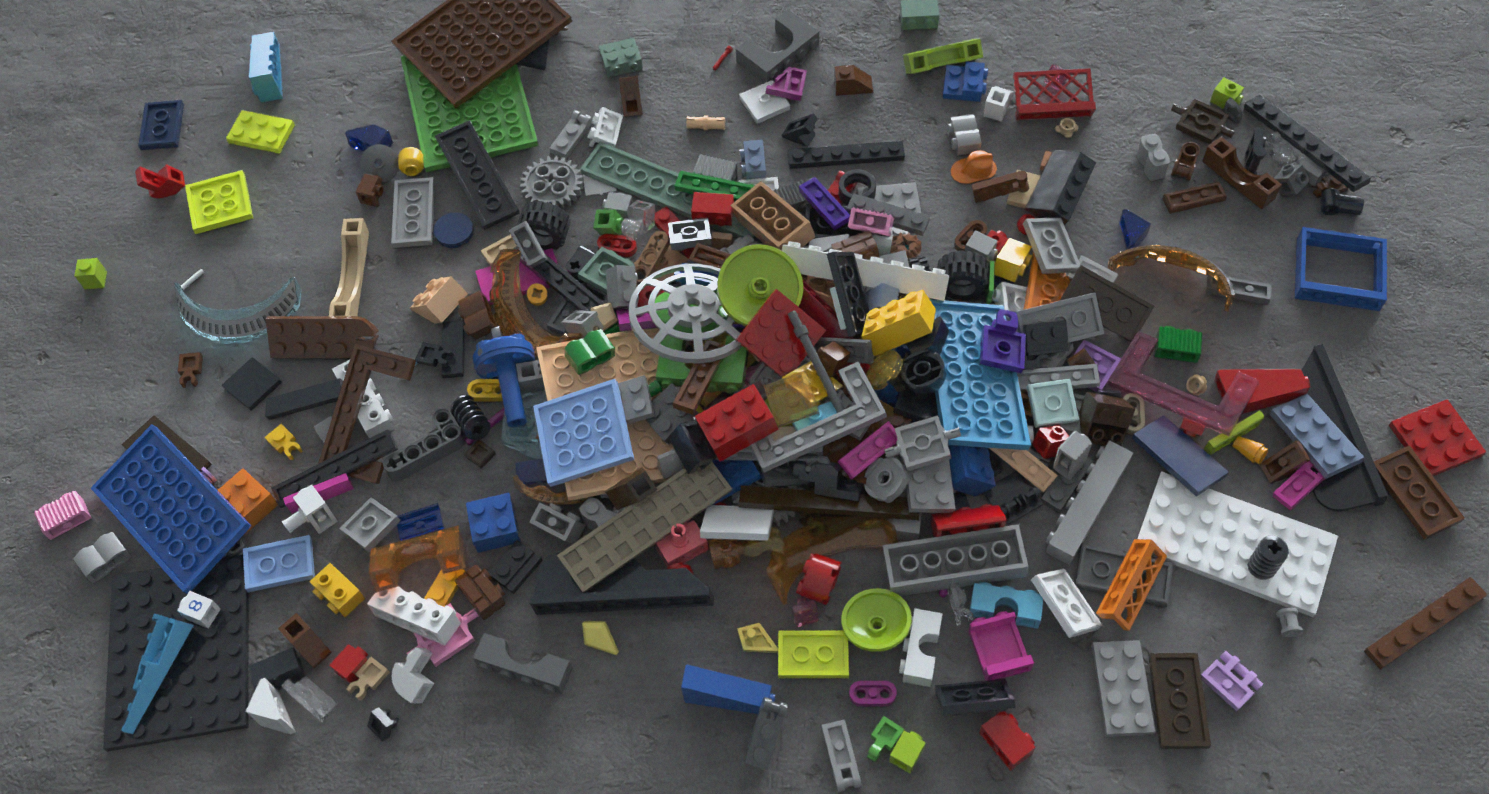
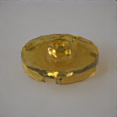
M889 350L880 355L867 371L866 377L873 390L885 388L888 385L887 381L890 378L892 380L895 379L900 372L903 359L895 350Z

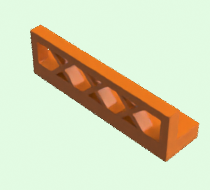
M1134 539L1096 612L1101 619H1114L1125 631H1130L1167 557L1152 539ZM1152 553L1157 556L1154 565H1152L1151 561ZM1146 570L1147 579L1142 583V573ZM1134 589H1136L1137 598L1135 602H1133L1132 592L1134 591ZM1127 607L1128 616L1126 620H1124L1121 617V614L1124 608Z

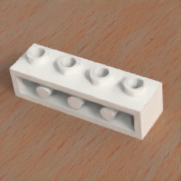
M350 360L332 368L337 379L340 378L344 381ZM371 378L368 380L357 416L369 438L387 429L390 431L394 430L390 423L393 421V418L388 409L383 410L382 406L385 403L380 394H374L373 391L376 390V387Z
M382 583L367 603L376 617L442 645L447 644L461 624L453 608L449 606L442 607L429 598L425 600L415 592H405L395 584L391 586Z

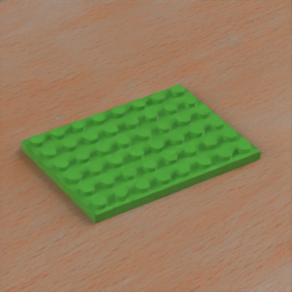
M400 56L426 173L450 167L436 141L435 135L469 120L490 157L539 146L516 64L455 109L404 56Z

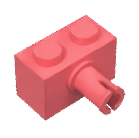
M694 520L683 525L677 523L676 529L673 525L671 533L656 543V549L667 568L679 562L684 564L709 550L706 538L700 537V529Z

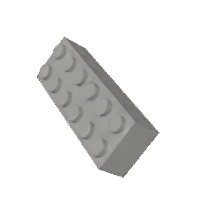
M1019 524L883 545V558L889 590L899 596L970 586L980 582L990 583L1027 577L1029 566Z

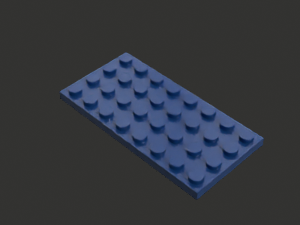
M153 424L144 431L91 487L93 492L186 594L197 586L251 527L248 521Z

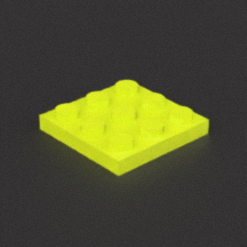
M243 170L185 185L192 228L195 234L253 219Z

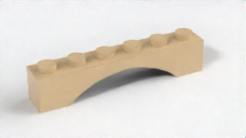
M363 218L343 219L341 232V276L337 293L330 304L329 316L358 315L369 230Z

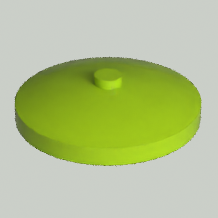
M749 245L733 252L723 263L717 279V294L721 306L733 320L745 327L775 289L779 290L798 307L803 296V280L799 268L786 253L769 245Z

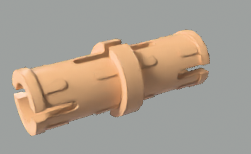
M687 116L686 126L687 129H704V131H708V129L725 130V118Z

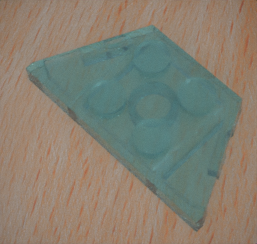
M544 387L535 393L528 392L522 395L527 419L525 425L514 428L509 427L504 409L501 435L502 444L539 463H543L540 442L536 439L538 429L533 406L547 401Z

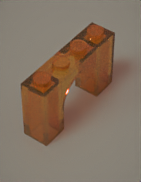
M459 525L371 549L369 575L375 593L398 587L400 572L405 567L420 560L439 559L443 574L466 568L465 544Z

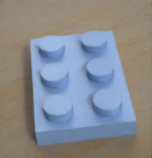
M310 535L243 549L245 590L247 592L310 580L315 577L313 546Z

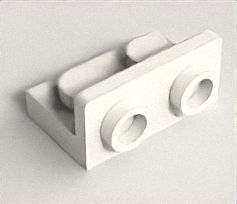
M604 107L600 109L599 113H595L591 122L594 126L593 128L591 127L588 134L590 139L589 146L593 147L595 142H602L615 147L623 115Z

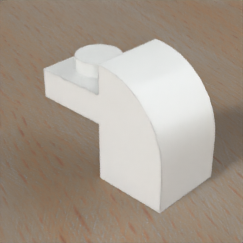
M415 647L407 655L406 663L396 662L392 670V683L395 690L410 703H423L434 685L431 680L421 674L433 654L426 648Z

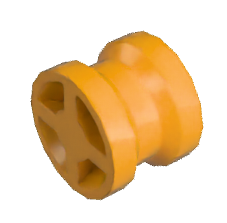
M532 284L527 290L528 300L534 306L543 305L547 301L548 294L543 285Z

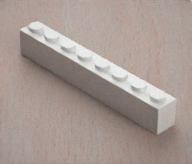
M788 241V245L784 244L782 246V251L795 262L801 274L833 280L826 255L828 252L821 251V247L809 245V248L806 249L800 247L801 243ZM830 249V250H829V253H830V252H842V251ZM854 253L863 286L875 288L879 284L884 283L898 288L900 293L909 294L914 291L924 290L928 298L945 300L949 275L945 274L946 270L933 268V272L925 271V266L912 264V268L904 267V262L893 260L891 264L883 263L882 258L871 257L870 260L862 259L863 255Z

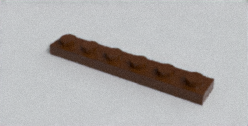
M1469 577L1367 647L1364 652L1381 670L1484 599L1488 594L1472 577Z

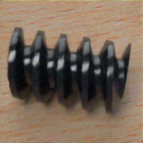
M470 395L458 397L452 403L450 412L459 427H461V430L468 439L480 440L484 438L491 429V424L488 422L487 417L484 416V413L478 407L473 397Z
M1273 535L1266 536L1260 541L1247 563L1248 570L1255 578L1268 580L1277 573L1289 554L1285 541Z

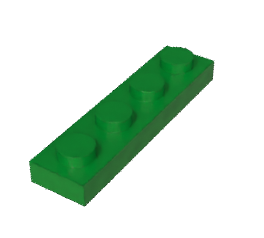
M680 171L675 183V191L694 194V192L734 194L735 202L755 185Z

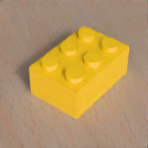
M924 290L911 292L900 300H892L884 307L874 308L869 311L866 316L862 338L864 340H871L873 355L877 356L932 333L936 309Z

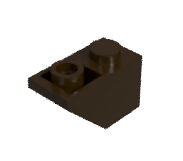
M641 467L607 489L605 493L616 510L641 501L655 492L657 488L644 468Z

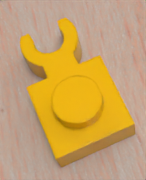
M282 424L265 436L267 442L277 452L281 454L284 451L290 460L294 459L291 455L293 450H298L300 453L303 452L300 445L295 442L296 438Z

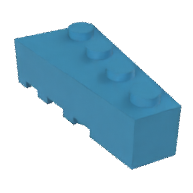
M275 33L253 35L252 43L250 44L249 79L252 83L253 93L255 96H258L260 102L283 99L280 45Z

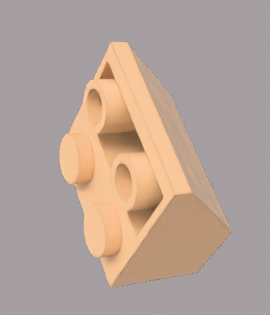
M452 276L432 279L426 285L427 289L424 293L418 294L413 299L414 304L410 309L434 324L442 323L458 306V301L465 298L468 293Z

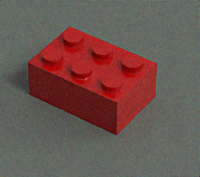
M754 384L695 416L719 462L779 430L772 413Z

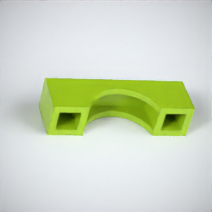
M971 39L904 54L903 59L906 73L913 74L939 66L983 58L981 39Z

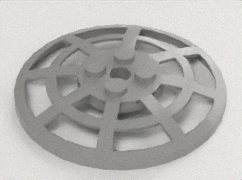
M680 264L663 268L645 278L631 296L629 321L637 339L651 352L672 361L706 363L723 359L743 347L735 341L740 334L732 326L735 320L730 316L725 320L718 315L721 304L714 292L717 290L718 278L707 274L693 273V270H699L719 275L720 268L703 264ZM684 271L682 274L671 276L663 281L655 280L669 273ZM694 278L712 281V283L708 286L695 284ZM686 279V285L678 288L669 285V283L675 280ZM646 285L655 287L650 294L648 305L635 308L637 296ZM660 290L670 294L668 301L655 303L656 296ZM696 304L698 307H689L688 305ZM667 309L671 319L666 324L663 323L656 311ZM649 313L653 323L660 329L653 339L641 328L636 316ZM713 321L719 325L714 330L701 332V327L709 325ZM679 324L692 328L693 333L680 332L673 328ZM725 331L735 339L721 348L703 352L702 340L714 338ZM667 335L681 340L693 341L694 352L674 350L660 343Z

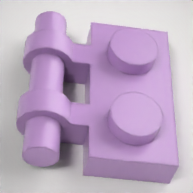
M1225 651L1220 658L1226 665L1224 666L1216 659L1201 674V678L1235 711H1238L1254 694L1247 686L1250 684L1255 690H1258L1263 683L1256 678L1257 674L1253 671H1248L1239 663L1240 659L1236 656L1233 657ZM1232 669L1243 678L1242 681L1231 672Z

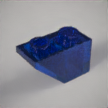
M374 124L345 132L348 144L353 149L365 151L373 145L380 144L391 147L393 144L389 131Z

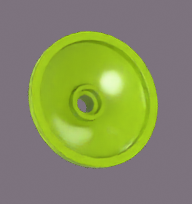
M880 588L868 589L853 596L845 605L841 619L843 631L851 643L863 650L875 652L885 651L899 645L908 635L912 623L911 611L906 601L895 592ZM876 626L881 627L880 629H874Z

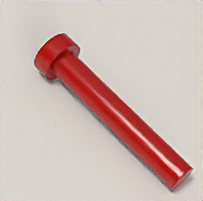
M728 45L725 48V52L712 67L713 70L716 71L727 55L732 53L733 48Z

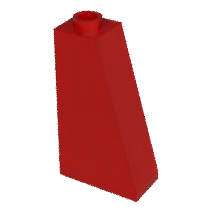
M1301 369L1218 370L1214 380L1230 417L1290 402L1306 395L1310 388V381L1307 376H1304Z

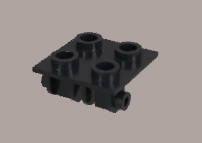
M1018 471L995 482V487L983 493L992 506H1000L1006 516V525L1044 505L1039 498L1041 495L1039 488L1031 487Z

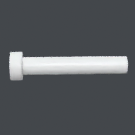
M200 269L180 287L177 286L178 293L182 294L183 290L200 277L204 271Z

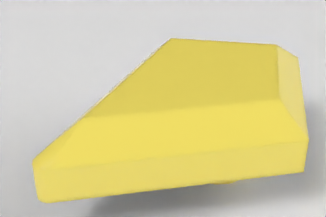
M584 621L582 623L584 644L586 646L614 655L618 654V648L606 621Z
M760 623L737 629L743 652L778 653L777 646Z

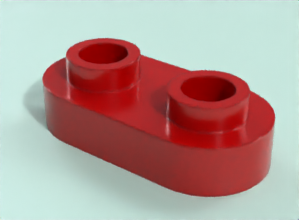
M603 234L597 240L598 249L604 247L608 250H613L621 257H631L637 251L635 239L629 236Z

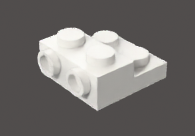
M1001 282L994 289L991 300L995 301V305L1004 306V310L1013 312L1023 310L1027 287ZM1006 316V320L1010 321L1011 319Z

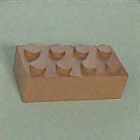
M762 181L730 205L737 221L765 245L782 251V246L784 244L788 245V241L801 243L800 247L802 248L815 238L810 221Z

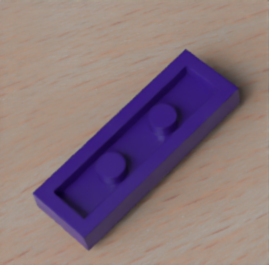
M816 177L799 186V192L833 230L849 222L850 214Z

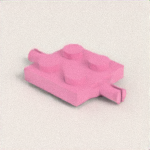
M449 603L448 605H446V606H449V607L453 608V606L451 605V603ZM474 608L463 616L456 612V616L461 624L446 645L414 633L418 644L416 647L426 648L433 653L430 659L435 667L475 641L467 625L479 617Z

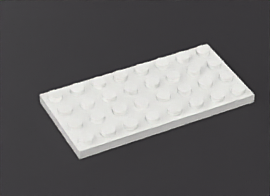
M1161 471L1137 539H1152L1167 555L1166 562H1171L1173 565L1284 607L1297 608L1298 612L1314 617L1338 535L1211 489H1207L1196 497L1173 475ZM1269 535L1280 537L1288 546L1289 554L1287 559L1272 578L1268 580L1255 578L1248 570L1247 563L1250 560V556L1264 537ZM1152 553L1151 556L1157 558V556L1154 553Z

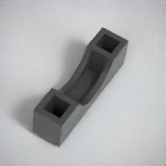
M486 633L483 634L473 656L477 668L487 673L494 671L499 673L498 675L508 680H511L513 677L519 679L526 686H540L543 691L550 694L555 692L563 693L573 669L569 660L547 654L542 660L534 664L524 665L516 663L509 656V646L506 640Z

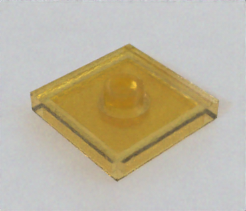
M806 371L764 385L778 428L820 413Z

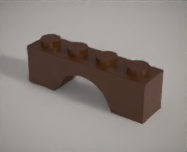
M1218 138L1207 147L1202 162L1259 208H1265L1276 199L1282 184L1267 172L1263 175H1255L1246 170L1237 157L1236 148L1224 138Z

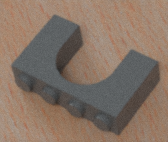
M789 9L775 18V32L791 43L790 47L780 52H769L748 39L736 48V62L764 83L775 80L785 69L792 67L793 64L803 59L807 53L816 49L819 45V31Z

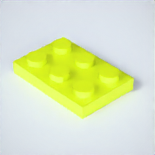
M241 110L226 140L229 144L280 154L295 124L293 120Z
M778 631V678H849L848 638L844 631Z

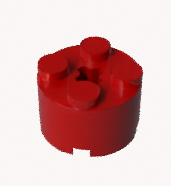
M811 553L809 560H806L803 568V573L806 574L800 580L796 593L804 598L827 606L831 598L829 593L835 588L842 562L818 553Z

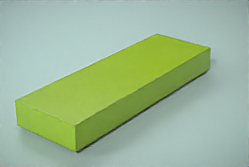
M1259 410L1211 439L1203 450L1212 455L1234 442L1238 436L1242 437L1257 428L1264 419L1263 413Z

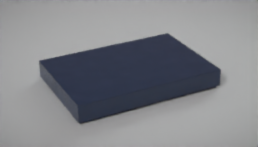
M182 100L145 103L138 144L140 150L178 147L184 108Z

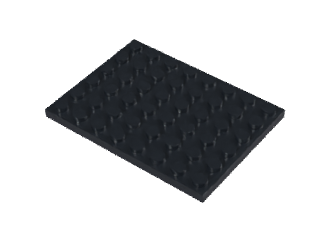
M243 555L222 558L192 590L196 594L213 600L221 608L209 629L185 619L177 611L181 600L187 594L175 584L162 568L112 576L103 743L105 751L109 752L248 728V713L246 710L249 705V592L245 590ZM154 613L194 625L134 733L130 734L121 731L129 714V711H127L128 704L133 703L137 693L133 690L142 655H144L149 642L147 636L153 632L156 624L152 620Z

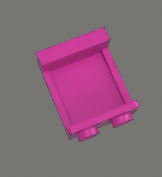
M1003 611L997 613L992 618L980 617L970 623L968 632L985 681L1003 679L1032 670L1034 662L1032 656L1026 653L1015 623V612L1008 613Z

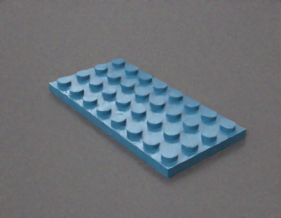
M930 299L936 309L934 319L941 316L949 329L940 355L945 364L946 378L941 388L935 392L941 426L945 431L959 427L961 437L948 440V445L1029 450L1031 442L1017 373L980 364L982 328L984 325L991 326L993 320L996 319L998 311L1004 309V306ZM1000 346L999 349L1001 351L1007 352L1004 350V347Z

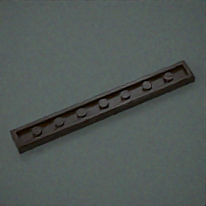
M741 485L738 502L739 508L919 521L920 513L909 512L907 497H897L894 501L886 503L876 500L869 494H861L859 501L817 495L814 494L813 490Z

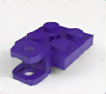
M1000 309L991 326H983L980 350L981 365L1016 373L1023 372L1026 334L1016 332L1018 316L1015 312ZM1004 316H1008L1011 320H1005ZM1000 346L1004 347V350L1007 352L1001 351L999 349Z

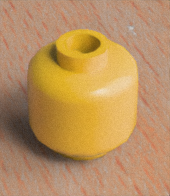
M413 147L402 149L398 155L399 170L407 176H415L421 173L424 168L423 153Z

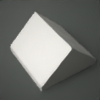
M265 678L261 679L246 712L263 727L288 734L295 733L280 693Z

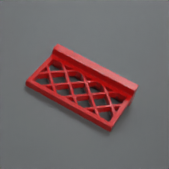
M1091 68L1014 72L1013 74L1016 120L1092 116L1096 110V103L1093 99ZM1086 74V82L1083 85L1074 79L1077 75ZM1058 76H1065L1069 81L1062 86L1055 79ZM1039 77H1046L1050 82L1043 87L1036 80ZM1019 78H1027L1031 83L1024 88L1019 84ZM1071 82L1079 88L1074 95L1066 89ZM1052 83L1060 89L1055 96L1047 90ZM1033 84L1041 90L1036 97L1028 91ZM1062 91L1071 98L1068 102H1061L1057 98ZM1083 91L1088 95V101H1081L1076 96ZM1043 92L1051 98L1049 103H1042L1038 99ZM1025 93L1032 101L1029 104L1021 105L1020 98Z

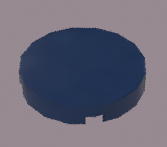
M462 213L443 215L434 225L436 240L440 245L447 248L461 247V244L468 243L474 232L470 218Z

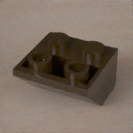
M1086 392L1079 410L1081 434L1086 435L1093 444L1106 446L1110 440L1122 446L1136 409L1123 398Z

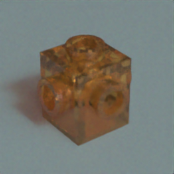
M736 539L708 540L715 569L723 567L727 569L733 568L741 563L739 555L744 554L741 541L736 542Z

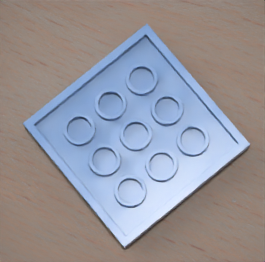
M616 379L533 406L547 483L550 487L634 460Z

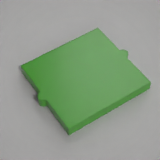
M990 261L989 285L988 290L985 291V304L991 303L994 291V261Z

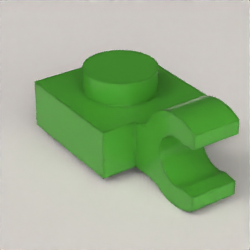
M883 716L871 734L870 738L875 742L868 751L867 757L876 762L884 747L891 751L904 729Z

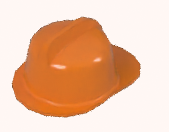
M976 150L969 154L967 158L955 162L950 171L955 181L969 184L992 178L996 174L997 167L991 153Z

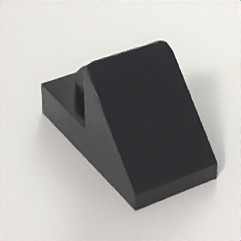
M813 113L789 122L781 136L800 145L809 146L816 134L813 130L815 129L814 125L818 117Z

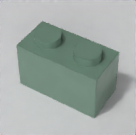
M901 1V30L938 28V1Z

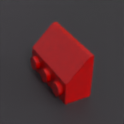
M985 504L979 508L972 509L963 507L953 513H935L931 515L933 538L1005 527L1006 516L1000 506H992L991 504Z

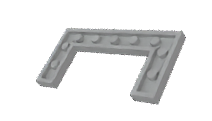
M859 362L838 370L855 404L854 406L777 441H774L770 434L751 444L763 472H767L887 417Z

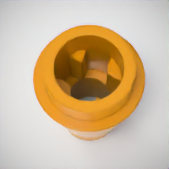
M1241 436L1235 439L1232 446L1252 463H1262L1268 453V449L1265 448L1264 444Z

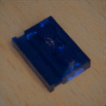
M438 503L397 515L401 520L397 524L402 544L445 531Z

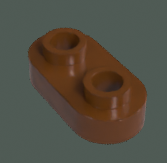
M980 220L971 221L956 236L955 249L965 252V246L963 245H966L975 230L986 235L987 225Z

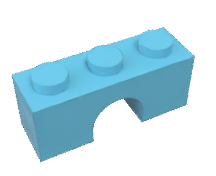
M987 582L974 583L969 617L992 618L995 608L1008 606L1015 612L1016 625L1038 629L1043 607V598L1038 592L1034 590H1015L1011 586L996 587Z

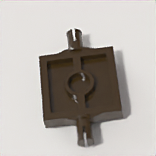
M1194 99L1186 108L1174 104L1171 111L1181 115L1175 129L1207 144H1212L1214 139L1220 134L1231 139L1235 131L1224 127L1230 114L1197 99Z

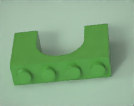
M667 335L661 342V345L685 352L686 340ZM726 336L725 345L733 342L735 339L731 336ZM742 347L735 353L723 358L706 392L723 391L733 394L734 391L744 387L749 351ZM659 356L656 380L663 389H666L671 383L675 387H682L690 369L683 362L672 361Z

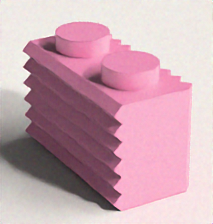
M853 207L848 227L854 230L870 231L874 234L890 237L894 218L891 214H880L879 212L860 210Z
M76 491L66 493L59 500H55L51 504H45L38 511L34 512L42 533L50 540L92 518L83 498Z

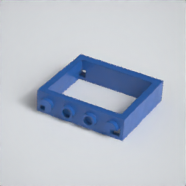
M1302 227L1297 237L1295 299L1380 311L1387 301V239ZM1306 245L1374 255L1373 291L1305 281Z

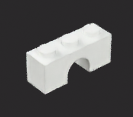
M914 609V615L911 616L910 638H905L903 651L907 652L906 660L901 659L899 673L904 674L902 682L930 687L935 657L923 654L919 649V645L924 642H938L942 613Z

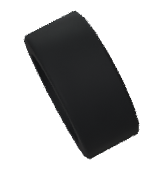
M851 170L841 176L839 181V198L845 205L848 206L853 194L846 191V187L852 183L866 185L869 191L862 194V196L875 198L876 180L867 171Z

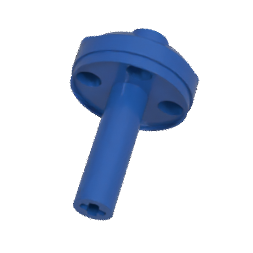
M513 334L478 342L472 357L477 375L482 379L499 380L508 426L514 428L525 425L527 419L516 364L535 361L533 345L525 340V336L522 334Z

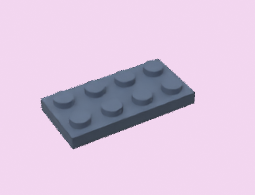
M1308 394L1271 410L1270 415L1293 442L1300 441L1311 463L1325 479L1362 463L1364 456Z

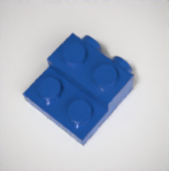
M966 61L965 66L946 65L943 99L981 102V95L986 93L987 83H983V80H987L988 69L984 68L985 63Z

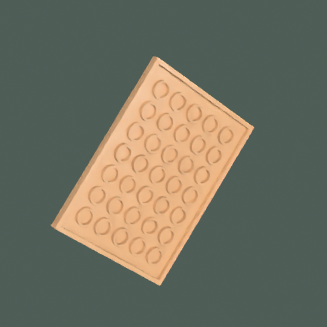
M659 328L643 329L652 339L660 331ZM633 330L606 334L615 347V356L603 364L596 365L588 372L578 375L565 357L564 348L570 341L536 347L547 401L612 379H616L620 383L645 375L649 385L656 380L659 355L646 348L637 339ZM659 394L652 397L651 401H653ZM646 419L628 424L634 460L565 482L568 501L606 494L605 491L641 467L644 468L654 484L665 482L669 478L664 479L658 469V456L673 450V445H668L664 442Z

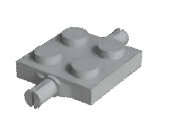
M935 416L895 428L897 446L884 450L887 458L900 454L905 461L907 471L951 459L948 440L961 437L959 427L945 431L941 426L939 417Z

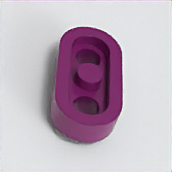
M857 681L851 685L849 690L850 701L859 707H887L895 702L897 695L896 687L889 681ZM862 692L865 694V697L858 698L856 694ZM886 692L889 697L882 698L880 694Z

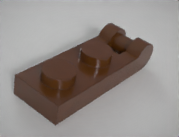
M1018 171L972 184L975 203L1017 191L1021 193L1027 192L1029 190L1027 173L1025 171Z

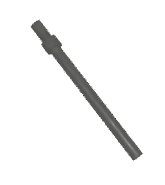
M796 311L788 313L795 328L793 331L797 339L801 340L836 412L845 410L808 337L809 332L806 326L802 325Z

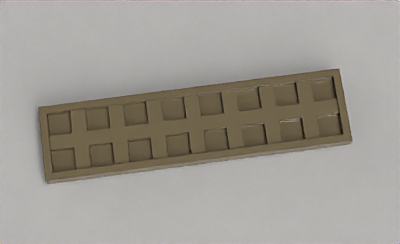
M713 462L703 470L700 467L691 474H688L685 468L657 486L655 492L641 501L628 506L559 553L557 557L582 593L587 592L671 533L673 525L676 529L677 523L685 524L731 492L732 488Z

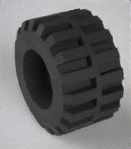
M533 201L523 206L517 225L527 221L543 250L551 248L556 250L564 245L571 220L569 215L563 209H560L559 206L549 202Z
M971 251L950 252L948 255L945 254L938 260L937 269L946 270L945 274L949 275L945 297H950V299L972 300L973 298L980 297V295H984L985 291L988 290L989 265L985 257L979 256L978 253H971Z

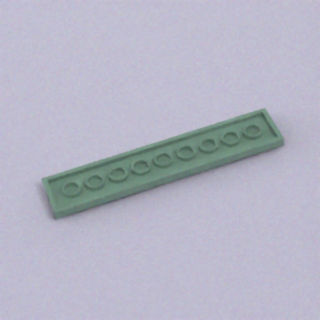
M602 142L598 143L580 168L583 175L663 208L668 207L671 211L692 219L691 208L694 194L675 191V183L679 173ZM734 213L732 226L709 224V227L732 234L736 238H743L748 234L753 239L756 237L737 221Z

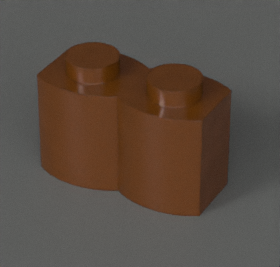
M481 291L458 301L460 307L458 308V313L465 321L463 327L468 336L471 335L477 340L491 333V328L497 327L488 299Z

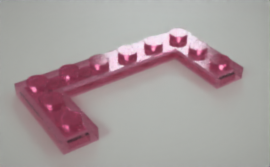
M1138 331L1109 378L1108 385L1129 394L1135 393L1145 401L1230 436L1259 385V380L1238 372L1220 405L1212 404L1141 374L1140 372L1156 347L1158 339Z

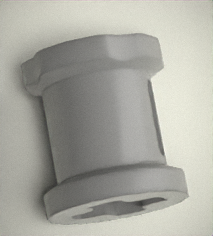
M1283 608L1276 613L1277 618H1280L1282 626L1281 635L1283 637H1294L1303 633V629L1299 626L1296 616L1298 614L1297 608Z

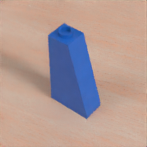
M691 665L685 666L681 686L685 703L758 714L764 697L770 698L772 702H775V694H772L771 685Z

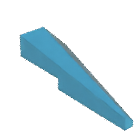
M154 613L152 620L156 624L153 632L147 636L149 642L144 655H142L133 690L137 693L133 703L128 704L127 711H129V714L121 731L130 734L134 733L194 625Z

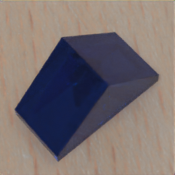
M1123 209L1119 223L1126 250L1139 246L1147 236L1151 223L1131 211Z

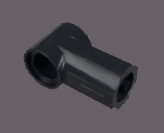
M1333 188L1322 191L1321 212L1323 214L1335 215L1341 212L1360 215L1362 213L1364 198L1341 195L1337 189Z

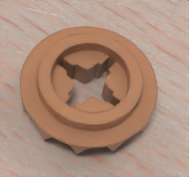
M900 232L898 236H893L890 252L895 253L905 250L907 259L917 257L922 249L921 241L917 239V235L912 236L909 232L907 234ZM903 242L909 245L908 250L905 246H902Z

